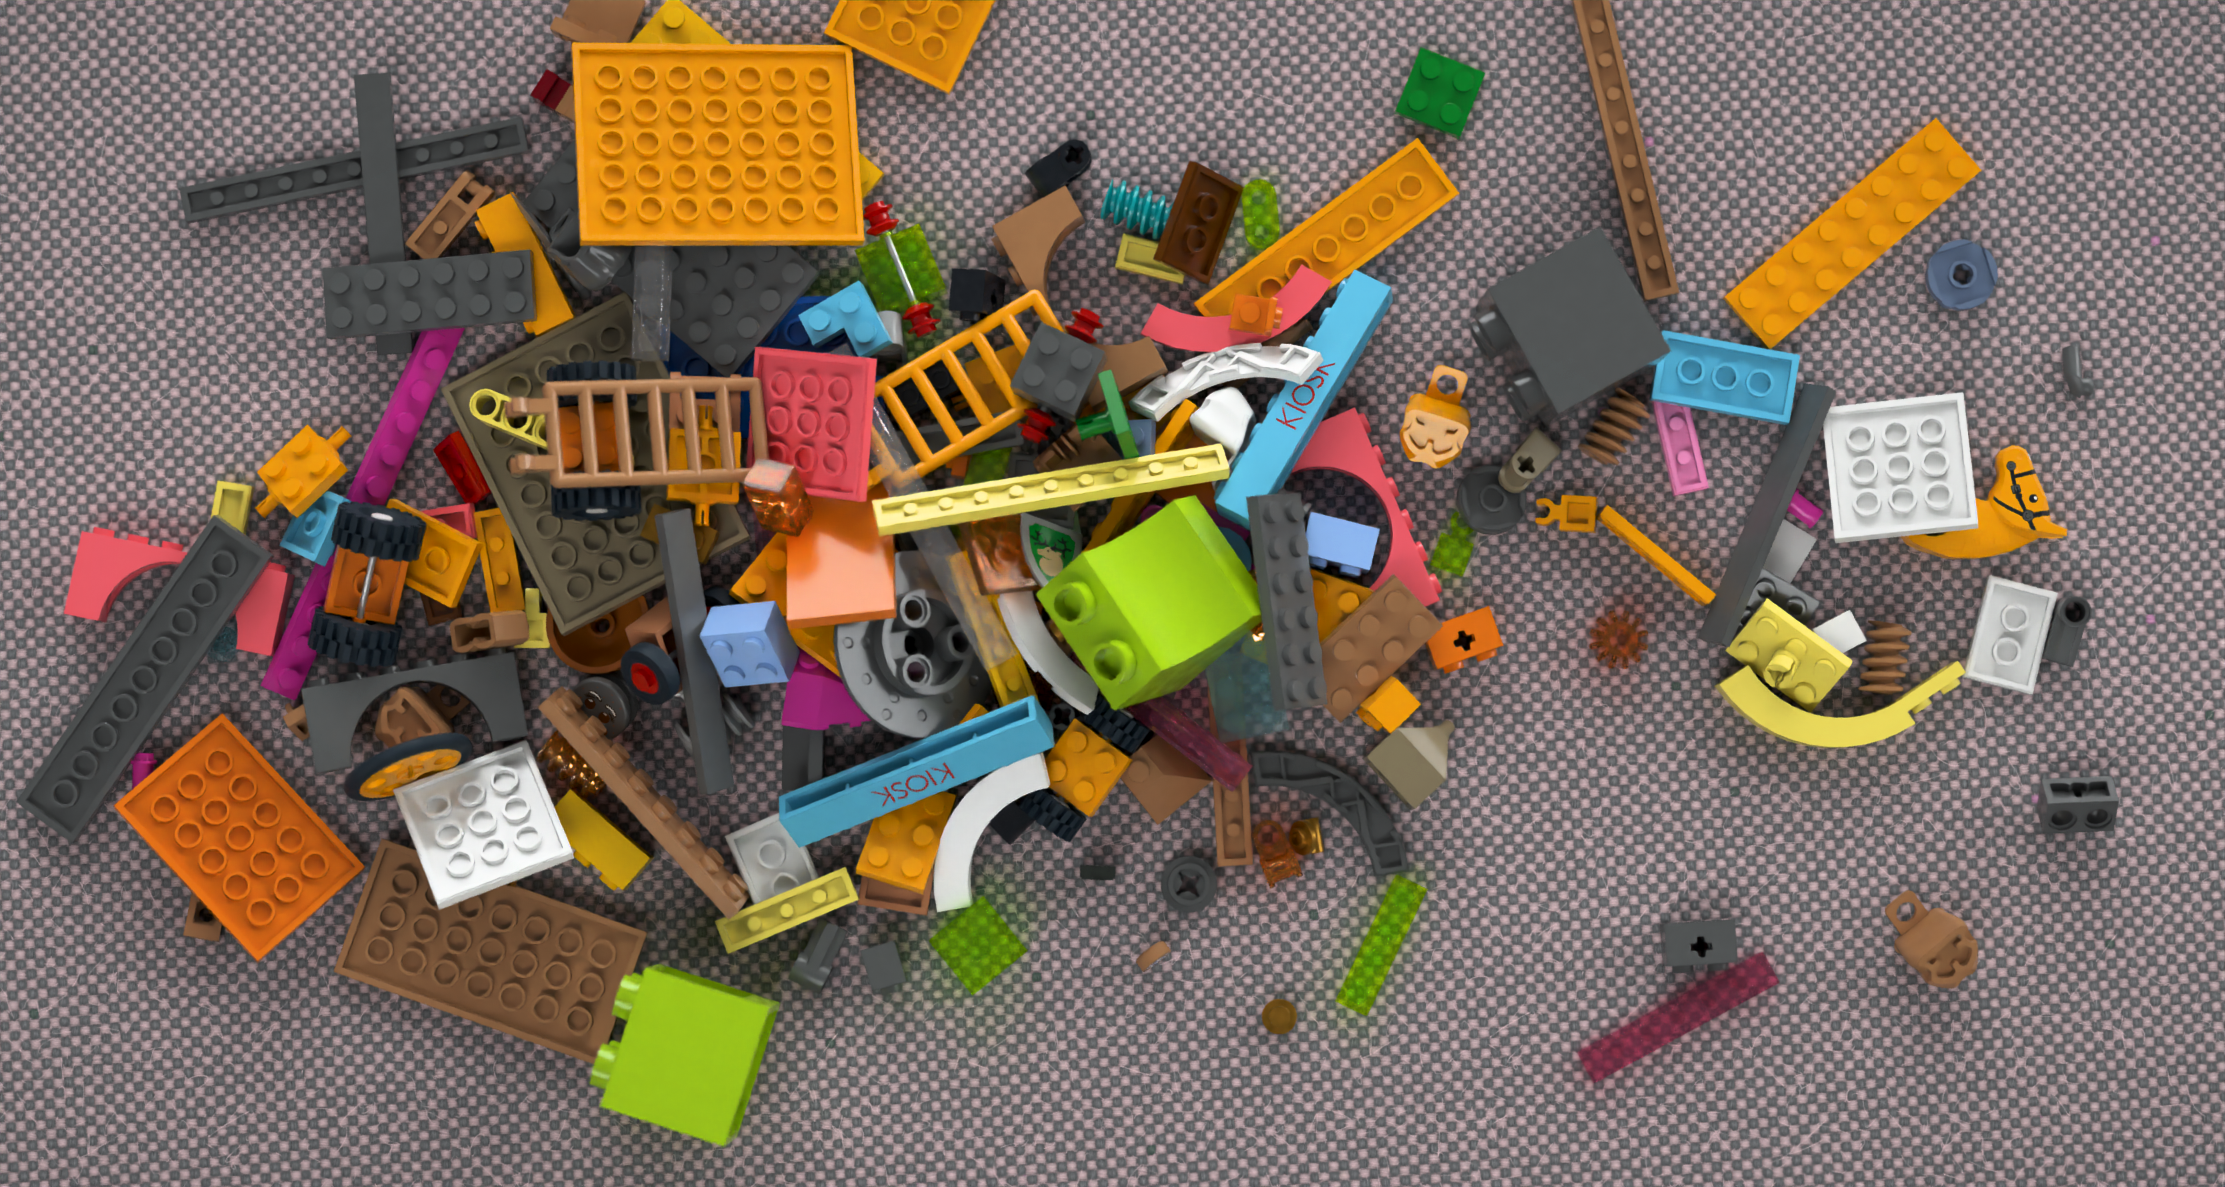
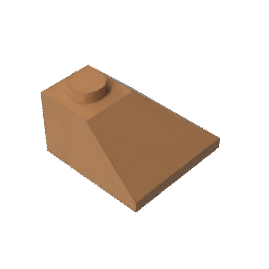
M1168 726L1130 756L1133 761L1120 778L1157 825L1212 781Z

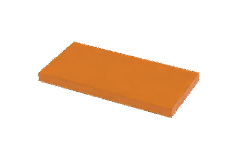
M890 478L868 490L866 501H851L787 493V623L789 629L896 618L895 534L879 536L872 505L874 500L894 497V485Z

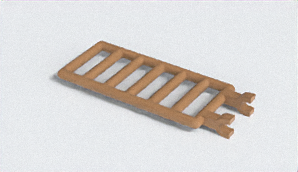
M757 377L546 382L542 389L543 398L512 397L510 399L511 402L505 403L506 417L545 415L548 455H516L515 459L509 460L510 473L550 472V482L555 488L767 481L770 477L762 382ZM749 391L756 468H736L729 392ZM695 392H715L722 469H702ZM661 393H681L688 470H668ZM612 394L619 472L599 473L592 395ZM627 394H647L654 471L634 472ZM578 395L584 473L564 474L558 396Z

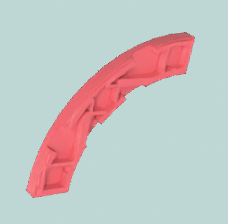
M1301 264L1292 279L1273 296L1278 298L1276 307L1283 308L1280 328H1273L1271 337L1229 330L1231 315L1217 317L1194 316L1171 310L1159 303L1156 305L1140 335L1144 337L1149 336L1152 341L1174 349L1205 353L1217 352L1226 347L1240 344L1264 343L1282 334L1306 316L1323 297L1332 281Z

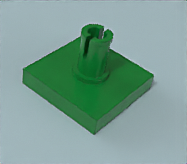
M1112 370L1098 373L1107 406L1105 411L1075 419L1081 440L1084 441L1087 438L1112 431L1113 434L1116 433L1125 459L1140 457Z

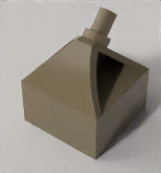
M1445 720L1439 726L1436 725L1434 727L1397 728L1382 739L1362 759L1410 810L1416 809L1446 781L1449 735L1455 730V726L1451 721Z

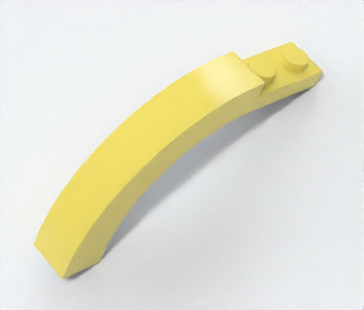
M1958 661L1951 662L1888 705L1871 713L1849 718L1819 716L1793 707L1773 694L1758 679L1749 665L1743 666L1716 684L1715 687L1740 715L1771 735L1804 746L1843 748L1880 741L1916 724L1908 711L1911 710L1916 714L1932 703L1929 699L1930 696L1939 690L1943 695L1961 684L1958 677L1966 672Z

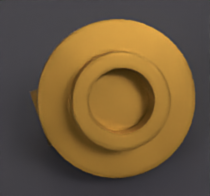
M1318 817L1299 820L1292 824L1289 842L1299 855L1324 852Z

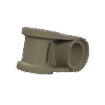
M1536 427L1517 447L1514 455L1500 469L1498 479L1501 486L1511 493L1522 492L1540 472L1542 473L1561 453L1562 449Z

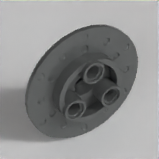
M902 551L895 553L896 618L835 624L834 651L838 671L847 692L858 708L870 720L883 729L900 736L926 738L958 725L975 703L983 706L993 686L977 645L976 634L971 628L946 558L924 551ZM904 607H906L908 611V618L905 615ZM952 639L955 643V649L952 646ZM907 671H910V674H911V678H910V679H909V677H908V675H907Z

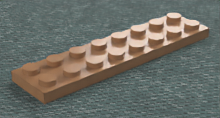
M563 686L558 688L538 706L539 710L728 920L740 911L750 896L744 880L735 873L731 875L723 866L725 862L722 856L714 848L710 847L708 849L699 839L701 834L691 822H684L676 813L677 807L673 801L666 795L661 796L652 787L654 782L648 773L641 768L637 770L628 760L630 755L620 743H613L604 735L606 728L597 717L591 716L589 718L580 708L583 703L577 694L570 689L566 691Z

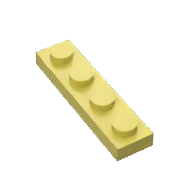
M843 867L740 910L729 920L723 917L714 922L726 951L730 954L857 901L859 896L847 867Z

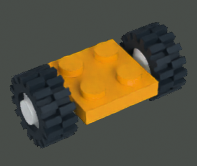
M1100 693L1097 694L1094 710L1088 715H1082V718L1100 731V733H1096L1082 721L1074 718L1045 759L1050 780L1049 787L1057 793L1055 794L1047 788L1026 794L1019 804L1021 810L1027 813L1030 818L1036 820L1038 824L1045 827L1051 833L1053 832L1057 837L1071 842L1086 821L1085 816L1079 810L1087 816L1093 817L1133 761V759L1112 745L1111 742L1113 741L1120 747L1134 753L1150 731L1147 726L1124 708L1114 711L1105 696Z

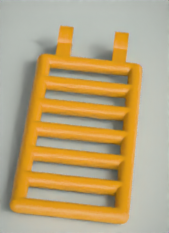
M1039 290L1029 291L875 382L874 399L882 396L921 462L902 472L872 423L870 447L881 464L868 471L867 491L887 478H890L897 489H903L1025 417L1024 409L1037 408V404L1013 394L1010 387L1012 380L984 334L1003 324L1020 354L1024 357L1030 341L1014 316L1031 306L1034 307L1044 324L1065 333ZM970 342H973L1012 407L995 418L991 415L954 354L955 351ZM940 360L945 364L982 425L965 436L960 432L924 372L926 368ZM910 378L913 379L951 442L950 445L935 454H932L893 389Z

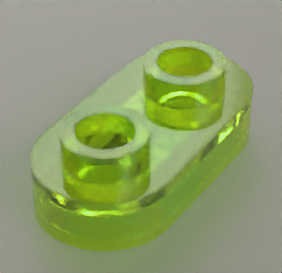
M1256 179L1250 181L1242 191L1241 202L1244 234L1247 243L1252 248L1266 250L1278 241L1280 235L1277 195L1271 183L1266 180ZM1255 193H1261L1265 196V202L1255 204L1252 196ZM1260 227L1266 228L1269 233L1268 237L1265 239L1258 238L1255 234L1256 229Z

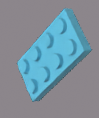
M1661 331L1671 352L1654 368L1650 401L1782 425L1789 424L1800 355L1671 331Z

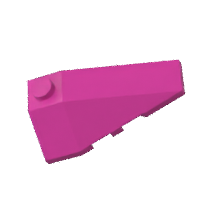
M797 646L800 654L790 681L787 682L781 725L817 731L827 730L829 725L848 723L849 727H860L861 722L872 721L854 703L842 679Z

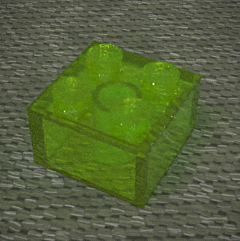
M985 895L928 940L972 996L1028 951L1027 947Z

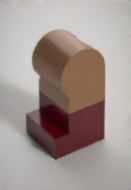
M546 69L530 96L535 102L574 123L573 85Z

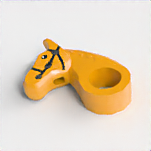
M2011 445L2000 450L1995 455L1996 479L1986 501L1975 498L1978 529L1944 532L1940 536L1920 534L1901 536L1906 545L1918 551L1944 559H1980L2011 552L2037 538H2063L2067 536L2068 529L2051 522L2047 497L2026 449Z

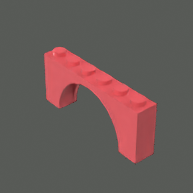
M1354 407L1322 421L1291 471L1290 476L1310 470H1330L1353 477L1369 488L1381 503L1390 527V549L1386 564L1377 580L1369 589L1375 592L1394 574L1425 607L1440 601L1437 594L1442 592L1436 575L1434 573L1429 575L1423 562L1428 560L1422 543L1420 541L1414 543L1409 530L1413 529L1414 525L1406 509L1400 511L1395 499L1400 496L1398 488L1392 477L1386 479L1381 466L1386 464L1379 446L1375 445L1372 447L1367 434L1372 431L1365 414L1361 413L1358 415Z
M94 527L93 533L82 531L64 614L106 623L117 596L133 579L156 567L180 564L187 555V552H182L183 545L162 541L161 547L148 545L149 538L128 534L127 540L114 538L115 531ZM270 562L235 612L238 629L236 649L274 656L282 638L295 575L285 572V565Z

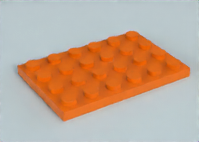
M223 713L113 805L120 816L257 963L365 870V866Z

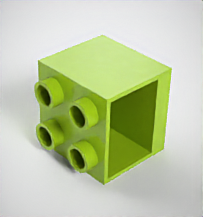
M663 964L645 967L643 975L633 972L632 976L625 974L612 1010V1016L628 1020L621 1043L611 1040L609 1045L602 1044L589 1081V1085L605 1089L600 1107L725 1147L738 1136L781 1002Z

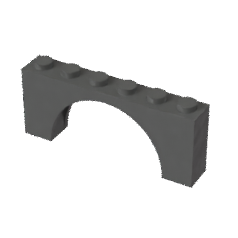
M505 647L485 650V657L471 659L470 653L450 656V663L435 665V660H425L414 663V669L400 671V666H391L378 669V676L365 678L364 672L343 675L344 681L330 684L329 678L308 681V688H303L301 691L316 774L351 769L352 740L356 727L365 711L383 694L408 684H436L462 695L483 717L490 732L492 743L528 737L514 652L506 653Z

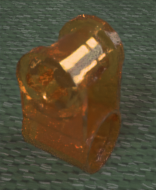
M1261 819L1256 822L1252 828L1251 837L1269 888H1274L1275 883L1292 876L1302 877L1303 874L1292 847H1290L1281 825L1272 819ZM1266 825L1274 826L1277 830V839L1269 845L1262 844L1258 839L1259 830ZM1288 864V866H1286V867H1284V868H1281V869H1279V870L1273 871V870L1276 869V868H1279V867H1281V866H1284V865Z

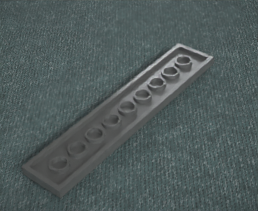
M213 515L16 803L71 843L77 842L126 772L131 761L134 760L137 753L144 746L267 568L274 555L220 516Z

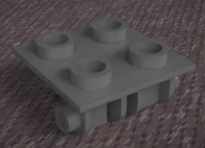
M1763 568L1737 631L1739 632L1766 599H1769L1804 626L1818 607L1820 601Z

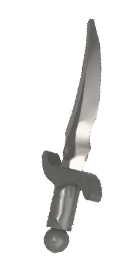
M510 192L518 208L546 249H548L552 243L549 234L527 207ZM552 258L574 291L578 292V296L583 300L589 299L591 297V290L577 282Z

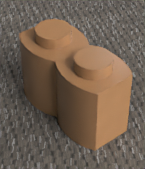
M521 610L481 613L475 617L458 618L449 625L452 648L458 653L521 645L529 639V623L526 613Z

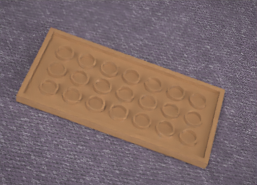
M382 838L334 972L594 1064L602 1044H609L618 1017L612 1016V1010L620 984L625 974L632 976L633 972H635L649 932L511 883L439 910L417 851Z

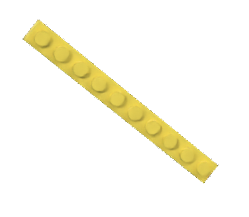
M1214 444L874 500L872 505L879 536L1229 479V466L1222 444Z

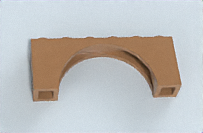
M1065 185L993 225L992 227L997 236L991 238L1000 256L1008 254L1013 263V266L1009 267L1008 271L1017 287L1024 284L1028 292L1034 289L1039 290L1051 308L1047 293V280L1052 259L1068 235L1086 222ZM1031 306L1029 309L1035 317L1038 314L1034 307ZM1060 323V325L1062 326L1063 330H1064L1065 333L1067 334V332H1066L1064 326ZM1149 336L1123 345L1090 344L1105 351L1108 360L1102 372L1112 370L1121 398L1152 382L1160 375L1168 373L1166 365ZM1099 379L1085 405L1086 407L1090 404L1095 413L1107 406Z

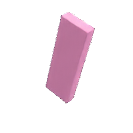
M1651 401L1673 497L1708 489V481L1691 408Z

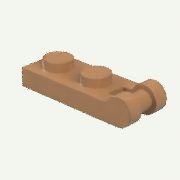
M469 170L464 171L404 244L423 259L441 258L477 215L476 209L487 205L493 198L495 191L488 185L482 186L477 182L476 176ZM465 191L474 196L468 205L460 199Z

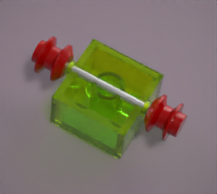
M878 201L864 208L863 220H868L871 225L866 234L875 237L879 236L880 240L854 251L879 311H894L897 313L905 311L902 320H910L913 326L908 331V334L916 333L917 338H922L937 331L935 325L941 322L940 319H933L931 317L930 311L935 305L926 302L948 292L920 224L893 234L892 230L895 229L899 222V219H892L888 214L893 205H885L883 201Z

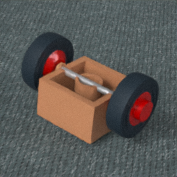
M710 587L703 591L707 616L711 607L741 604L729 595L730 591L722 587ZM668 596L625 628L631 648L621 659L622 675L635 695L652 705H661L667 702L683 689Z

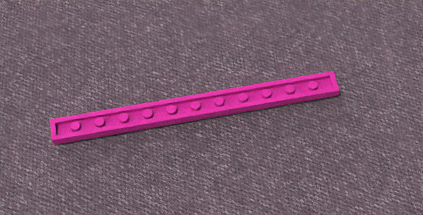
M465 328L421 331L346 499L360 504L366 502L376 506L377 504L385 505ZM337 545L325 567L318 563L315 564L260 685L295 701L317 654L316 650L309 648L308 639L315 609H319L325 603Z

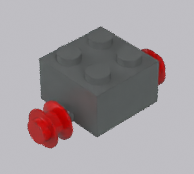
M1081 308L1080 312H1071L1076 320L1073 325L1064 326L1067 334L1040 322L1010 384L1013 394L1038 405L1037 408L1024 409L1028 419L1026 423L1017 424L1022 429L1020 435L1036 444H1039L1041 439L1049 441L1045 431L1047 427L1056 426L1053 417L1050 415L1051 411L1076 422L1075 419L1080 418L1099 379L1098 373L1102 372L1108 360L1105 351L1090 345L1097 342L1092 335L1094 330L1103 329L1104 327L1098 322L1100 316L1085 308Z

